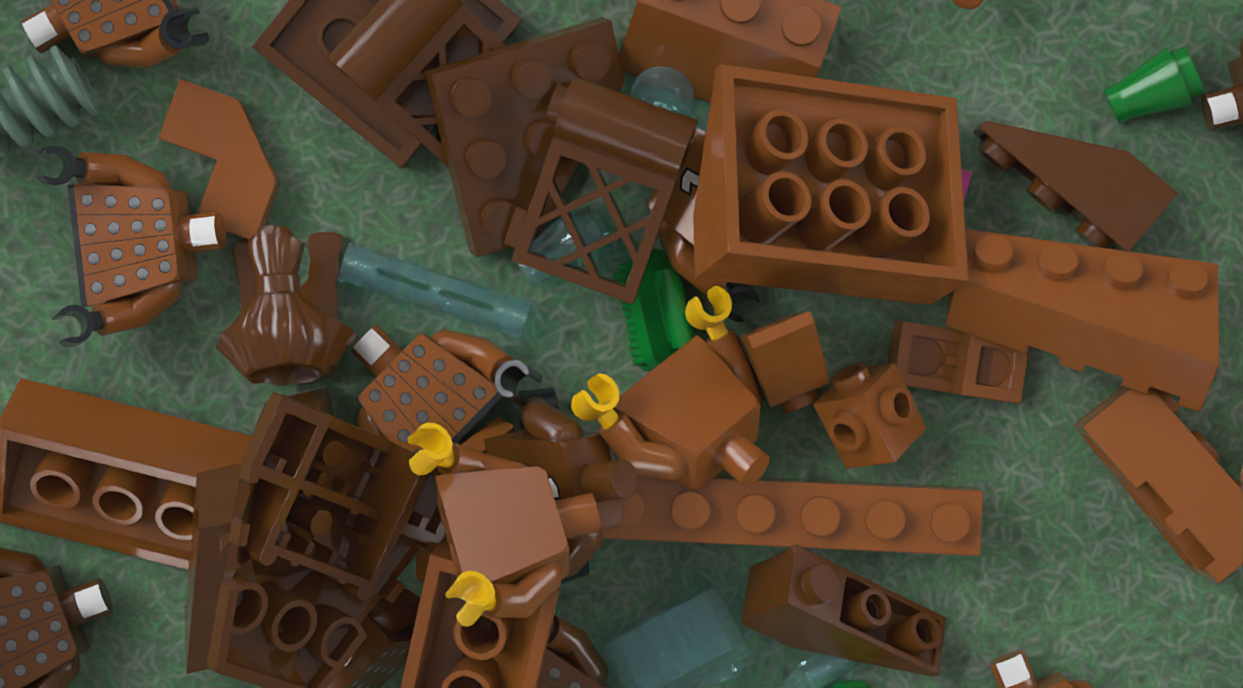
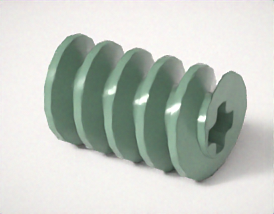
M57 45L50 47L52 65L50 68L45 69L33 55L26 57L28 77L21 79L9 65L3 67L4 87L0 89V158L10 153V137L19 146L25 148L30 146L34 142L33 125L43 136L51 137L57 132L56 114L70 127L80 123L79 104L94 117L101 114L99 102L83 67L76 58L69 59Z

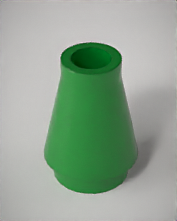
M1184 46L1172 52H1169L1167 47L1118 83L1104 89L1105 96L1118 124L1133 118L1193 105L1192 98L1205 93L1198 72Z

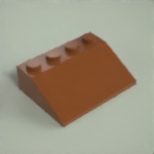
M720 64L715 70L693 213L695 278L932 305L968 282L957 98Z

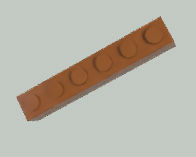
M637 475V487L633 496L628 499H620L623 516L620 524L603 530L602 533L603 538L779 547L798 545L802 548L980 556L983 491L975 487L772 477H760L753 484L744 486L730 475H716L700 489L689 490L676 481H665Z

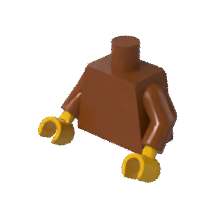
M714 286L707 291L708 300L714 308V316H710L703 310L702 303L696 296L687 303L685 310L686 319L691 326L700 330H707L710 338L704 341L696 335L620 396L618 386L612 378L605 374H596L587 380V386L595 394L599 404L594 402L585 390H581L572 398L571 409L575 416L584 421H594L597 419L601 424L598 429L599 434L619 459H626L633 465L638 476L676 481L692 490L700 489L724 469L741 484L749 486L762 476L769 464V455L754 444L759 433L762 399L751 364L735 329L727 330L724 320L732 310V301L726 290L719 286Z
M436 423L421 425L407 440L409 444L418 445L424 450L418 451L409 460V465L412 472L417 475H426L436 467L443 474L435 476L437 506L457 574V580L445 593V596L448 599L460 598L464 600L465 605L456 615L458 622L462 626L468 627L473 625L481 615L486 618H527L531 616L559 588L561 580L569 575V547L567 540L601 531L600 517L593 494L590 492L555 501L544 468L538 466L527 467L519 462L453 443L447 430Z

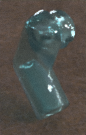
M817 653L798 664L778 688H823L852 671V662L849 659Z

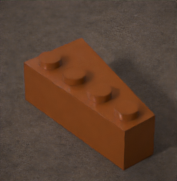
M965 229L969 281L947 295L945 326L1024 353L1030 347L1052 353L1060 359L1059 365L1083 372L1085 366L1088 365L1123 377L1121 386L1147 394L1150 386L1179 396L1178 405L1201 412L1219 367L1217 263Z

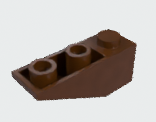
M991 121L979 124L973 131L983 141L977 148L983 157L1005 173L1012 166L1032 182L1026 189L1028 194L1048 211L1056 214L1062 207L1081 223L1075 230L1076 234L1089 246L1130 251L1178 194V192L1129 151Z
M795 545L750 567L741 624L792 648L934 677L939 675L946 617Z

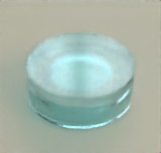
M660 66L645 70L635 79L630 96L688 117L691 115L694 103L693 87L685 75L673 68Z

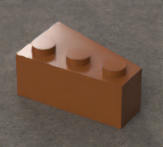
M1124 386L1119 387L1073 426L1190 571L1216 583L1222 582L1243 565V485L1238 480L1232 479L1218 464L1217 460L1220 458L1205 437L1195 429L1190 432L1174 414L1179 410V406L1169 393L1150 386L1147 394Z

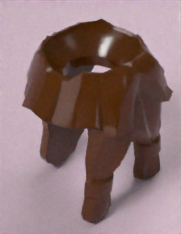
M275 225L259 226L256 234L250 239L245 238L243 241L233 244L231 253L237 266V279L240 286V314L233 324L219 336V343L216 345V349L251 383H270L278 386L294 383L312 384L323 376L330 377L338 366L344 352L358 337L352 328L337 321L339 303L336 279L339 274L338 259L342 249V234L317 232L309 235L306 247L311 261L308 280L301 287L298 272L305 243L296 238L288 227Z

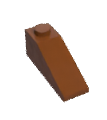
M810 311L792 313L738 336L768 407L771 408L781 404L785 414L816 402L820 398L816 389L830 383L816 324Z

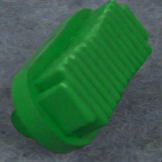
M653 249L635 302L630 304L619 300L622 303V310L625 311L626 325L629 326L627 333L630 334L628 336V340L631 342L629 347L632 349L631 356L634 357L632 362L634 365L643 364V371L653 370L696 336L694 327L687 321L685 315L688 300L683 278L672 268L665 251ZM632 258L618 266L621 272L613 274L614 280L626 285L634 263Z

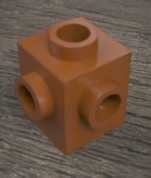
M858 362L846 366L832 376V385L813 404L846 469L896 462L927 428L895 363L867 367L866 363Z

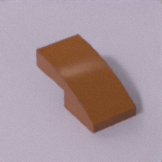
M895 320L888 364L895 363L905 385L909 387L1021 404L1029 349L1024 353L956 329Z

